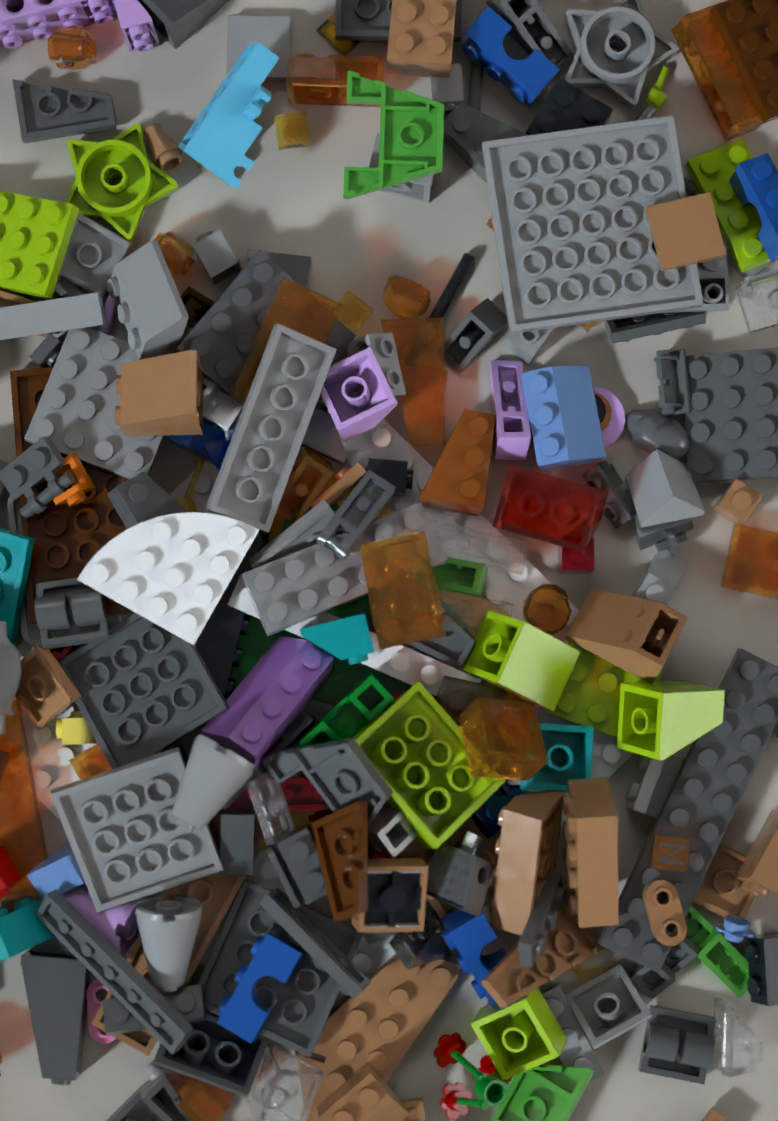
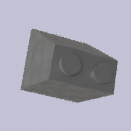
M229 0L138 1L151 16L155 29L176 49Z

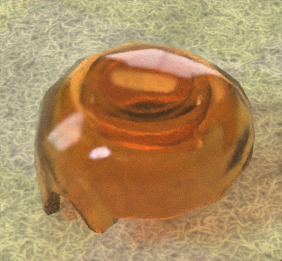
M392 275L388 278L383 291V300L387 308L394 315L403 319H415L426 313L431 302L429 298L430 291L424 286L401 276Z
M542 584L530 591L524 599L522 606L524 621L549 635L556 634L565 628L572 613L568 602V593L556 584Z

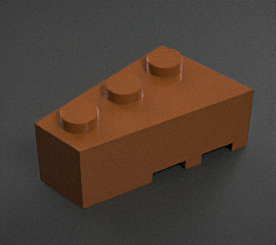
M464 409L416 504L421 502L423 507L478 516L484 508L496 414Z

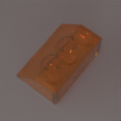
M300 53L296 57H289L286 75L289 104L381 107L380 105L347 104V71L357 72L361 77L373 81L376 79L384 82V60H378L377 57L370 55L361 56L359 59H347L346 56L340 54H332L328 58H317L309 53Z

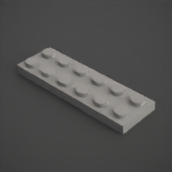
M279 323L274 325L205 509L246 522L262 532L269 533L337 349Z
M420 502L373 521L345 560L336 556V551L330 547L324 548L317 543L242 574V579L266 634L270 636L393 585L401 567L413 577L445 564L448 559ZM342 533L337 535V537L344 540L348 534Z

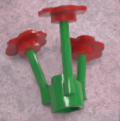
M457 1032L451 1036L449 1034L442 1035L438 1040V1047L433 1051V1055L437 1058L436 1063L441 1068L447 1067L450 1063L456 1064L459 1062L477 1079L474 1088L478 1099H473L471 1091L465 1090L463 1082H457L455 1085L452 1083L445 1084L442 1089L443 1098L440 1100V1107L445 1109L446 1117L449 1120H457L459 1116H467L469 1113L468 1106H475L486 1110L489 1105L498 1106L502 1104L506 1099L507 1091L510 1089V1085L506 1083V1080L502 1079L489 1055H484L480 1059L481 1067L478 1069L461 1055L466 1049V1042L461 1039V1035Z

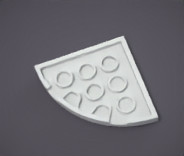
M183 512L159 516L141 522L109 541L89 561L77 580L194 645L260 529L246 522L213 513Z

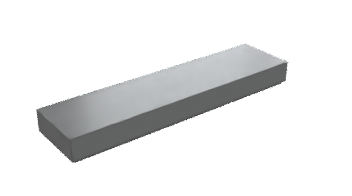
M101 292L0 307V340L106 324Z

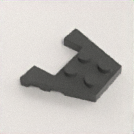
M354 738L273 751L261 759L278 784L302 770L333 813L357 801H368V826L393 793Z

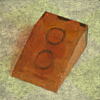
M425 531L361 544L360 551L371 613L380 649L445 636L447 624Z

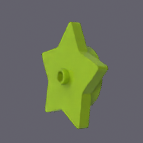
M140 123L132 125L111 140L101 142L67 140L76 179L64 203L74 204L79 208L78 213L87 218H102L123 238L130 242L134 241L146 207L179 189L178 183L149 161L143 129ZM115 179L122 180L117 185H111Z

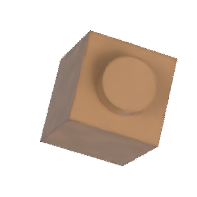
M736 478L727 485L712 510L739 527L747 522L763 496Z

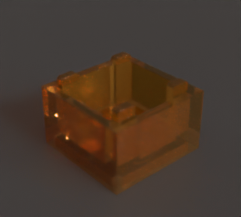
M477 697L458 717L471 776L528 781L548 762L534 703Z

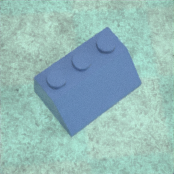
M588 365L550 366L520 373L537 464L541 470L548 472L607 459Z

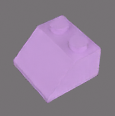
M371 347L330 366L320 393L345 442L374 428L398 405Z

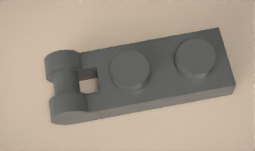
M368 470L321 531L316 543L324 548L330 547L336 551V556L345 560L355 544L395 493L396 487L371 470ZM338 529L348 534L344 540L335 535Z

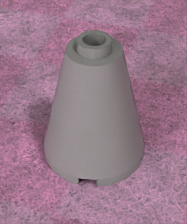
M199 734L194 741L171 813L177 817L174 824L190 833L193 832L194 828L201 831L253 775L256 767L233 751L227 750L219 746L217 742Z
M155 895L143 898L136 903L135 915L151 984L158 987L159 991H176L178 986L183 985L185 982L202 914L200 900L193 897L174 895V901H163V895Z

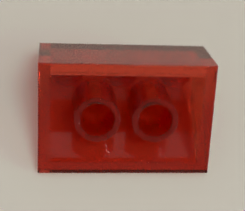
M509 464L492 527L586 553L601 521L609 491Z

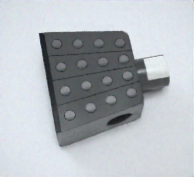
M466 831L459 849L442 843L427 864L429 867L426 895L476 917H480L493 870L492 864L477 857L485 839Z

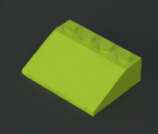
M419 681L353 737L393 791L385 805L401 811L417 834L415 837L416 841L425 851L437 849L506 781Z

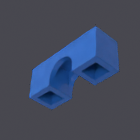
M488 6L464 33L458 44L469 59L477 60L486 68L487 74L493 80L503 83L515 100L525 103L529 107L560 69L537 49L528 58L523 60H515L509 57L504 51L503 40L508 35L512 26Z
M765 153L740 163L729 182L743 208L753 204L758 210L762 226L757 236L770 261L775 262L778 260V171L769 154Z
M457 908L440 918L446 929L441 935L450 950L458 949L461 955L456 957L465 975L470 972L473 974L475 980L471 984L480 1000L487 997L491 1006L494 1007L498 1004L480 981L507 953L504 948H501L493 954L482 955L481 951L488 943L497 939V936L482 911L480 917H476Z
M272 932L267 933L265 938L261 935L257 938L250 951L254 955L248 967L243 965L233 981V983L237 984L232 996L226 994L216 1011L221 1014L217 1021L219 1025L249 1043H253L257 1039L272 1010L263 1006L256 997L258 981L262 977L271 976L283 983L289 982L305 953Z

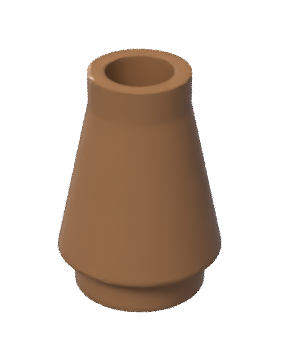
M159 123L149 125L143 133L147 139L154 165L164 172H170L178 168L183 162V151L178 148V145L162 129Z

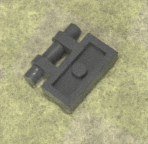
M49 436L40 438L0 471V480L13 500H20L24 496L27 498V504L20 508V513L26 519H29L35 513L40 514L47 509V504L51 500L67 491L68 487L75 482V478L70 472H66L62 476L58 472V469L66 464V461ZM44 480H47L48 487L40 493L37 486Z

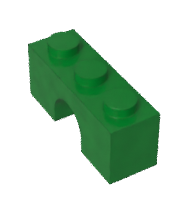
M369 673L298 739L299 744L307 746L350 738L365 723L371 722L394 698Z

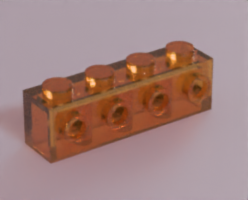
M710 6L684 15L671 31L725 141L756 130L763 122L709 12L713 7Z

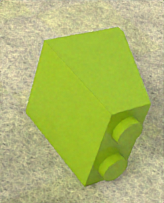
M487 610L475 635V642L460 670L528 702L554 711L562 696L568 678L575 667L580 651L525 621Z
M683 680L654 681L653 684L648 682L621 683L617 748L653 759L665 760L723 723L725 690Z

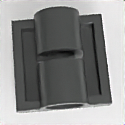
M77 578L36 584L35 614L44 650L110 640L104 594L82 583Z
M650 1004L649 1012L652 1018L647 1020L638 1070L644 1073L705 1084L707 1069H710L714 1057L715 1038L713 1034L716 1019L711 1016Z

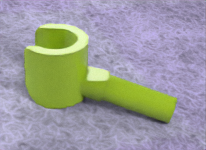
M668 66L662 67L657 82L645 100L646 104L653 105L657 111L668 97V95L661 91L670 70Z

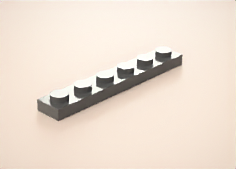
M56 889L48 893L35 916L172 1055L180 1050L194 1027Z

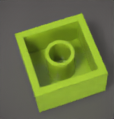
M538 988L506 1007L500 1008L499 1005L492 1007L491 1004L481 1007L471 1022V1026L504 1081L559 1057L568 1040Z

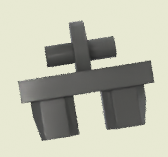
M636 515L637 544L640 550L655 545L658 552L668 548L673 556L679 554L678 544L688 540L685 532L693 530L692 519L694 517L641 528Z

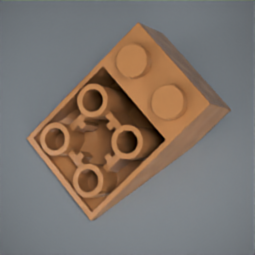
M592 588L568 630L565 639L653 684L688 617L658 601Z

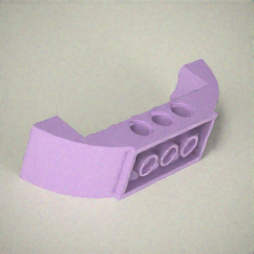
M0 0V48H16L21 46L23 42L33 39L38 41L47 40L55 33L63 31L68 33L77 32L83 29V26L94 23L98 25L108 24L117 17L129 51L145 52L152 49L154 45L160 44L151 16L138 0Z

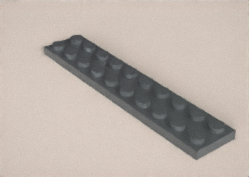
M737 648L718 688L725 690L723 723L693 741L618 898L619 925L605 926L598 941V944L658 974L671 946L663 945L654 938L643 901V890L647 883L654 879H664L672 883L678 892L684 918L686 917L778 722V667L741 648ZM661 843L685 845V849L665 859L683 862V865L659 863L660 858L678 849L660 846ZM661 891L657 895L659 903L664 902L667 898L665 891ZM667 925L665 929L667 935H672L675 932V925Z

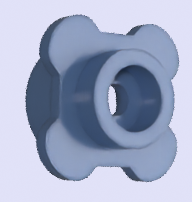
M725 916L723 925L716 926V930L725 933L724 938L731 942L742 943L744 938L755 937V932L749 930L750 921L742 917Z

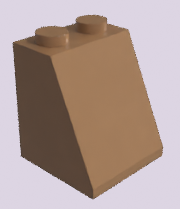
M188 350L121 363V375H116V393L121 394V406L115 407L116 425L121 426L125 436L203 435L204 373L197 350Z
M771 810L747 853L745 861L742 862L736 873V878L743 882L740 887L757 897L758 895L767 897V895H778V810Z

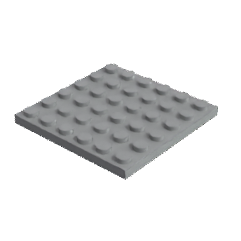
M673 115L482 142L481 147L509 334L703 306L697 263L661 272L645 210L647 206L686 198Z

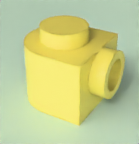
M80 711L70 712V718L56 720L57 739L62 738V745L97 744Z

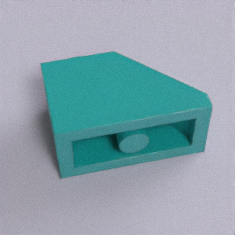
M365 613L300 629L302 637L340 660L348 659L349 665L369 660L367 654L374 652Z

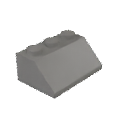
M152 240L115 264L111 279H108L107 282L108 293L111 298L115 299L118 306L119 321L125 324L128 331L129 346L131 349H135L139 360L177 353L175 348L182 339L189 318L158 241Z

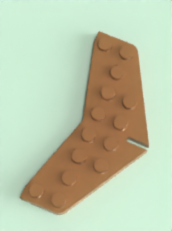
M404 947L368 978L371 983L355 999L351 996L347 997L330 1013L313 1052L325 1056L324 1060L314 1056L308 1057L295 1051L306 1121H321L318 1117L317 1106L366 1063H369L387 1085L389 1077L456 982L460 970L458 962L413 947Z

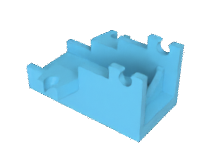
M258 41L249 42L178 145L179 149L235 189H237L242 180L235 177L234 169L237 166H243L246 171H249L255 163L244 154L263 129L253 119L259 117L263 106L272 98L271 92L261 86V84L279 59L277 55Z

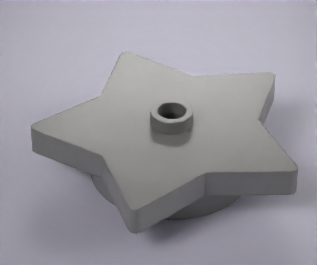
M619 0L613 6L601 11L568 9L565 14V19L577 50L565 81L574 87H604L631 109H635L638 103L646 73L675 56L679 50L676 44L652 29L645 17L641 0ZM611 48H618L620 52H616Z

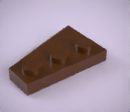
M357 801L310 824L334 922H343L368 911V801Z

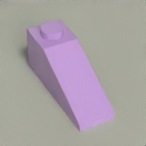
M522 360L490 361L491 414H496L493 434L494 460H526L531 434L520 374L523 373Z

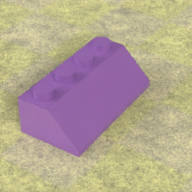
M279 636L226 700L229 709L209 721L201 730V734L217 742L219 746L243 757L257 768L262 762L261 759L270 752L332 673L334 658L308 640Z

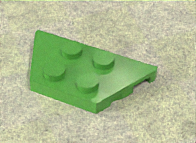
M539 1065L514 1076L510 1089L507 1091L506 1099L497 1107L490 1121H568L595 1071L586 1067Z

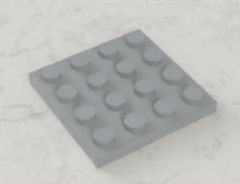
M89 327L69 330L24 437L25 441L34 444L40 438L49 436L61 455L68 456L77 453L81 462L127 479L143 471L150 476L165 436H125L121 426L116 425L115 407L121 406V394L116 393V375H121V363L139 360L135 349H131L127 341Z
M179 747L51 790L50 795L97 912L223 871V864L208 824L201 831L194 828L192 833L174 824L177 817L171 813L186 769V764Z

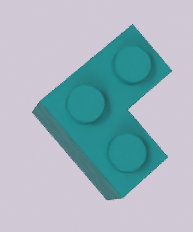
M33 896L14 903L16 910L8 913L7 908L0 910V961L13 957L55 936L35 916L43 902L42 899L34 901Z

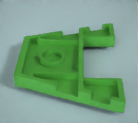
M347 71V104L380 105L381 110L379 167H344V199H351L442 172L444 104L406 90L403 92L386 86V83L376 79L373 81L361 77L357 72Z

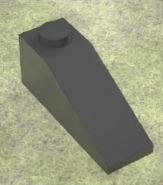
M487 0L485 2L512 26L509 34L529 55L537 49L560 69L558 73L573 60L575 55L536 0Z

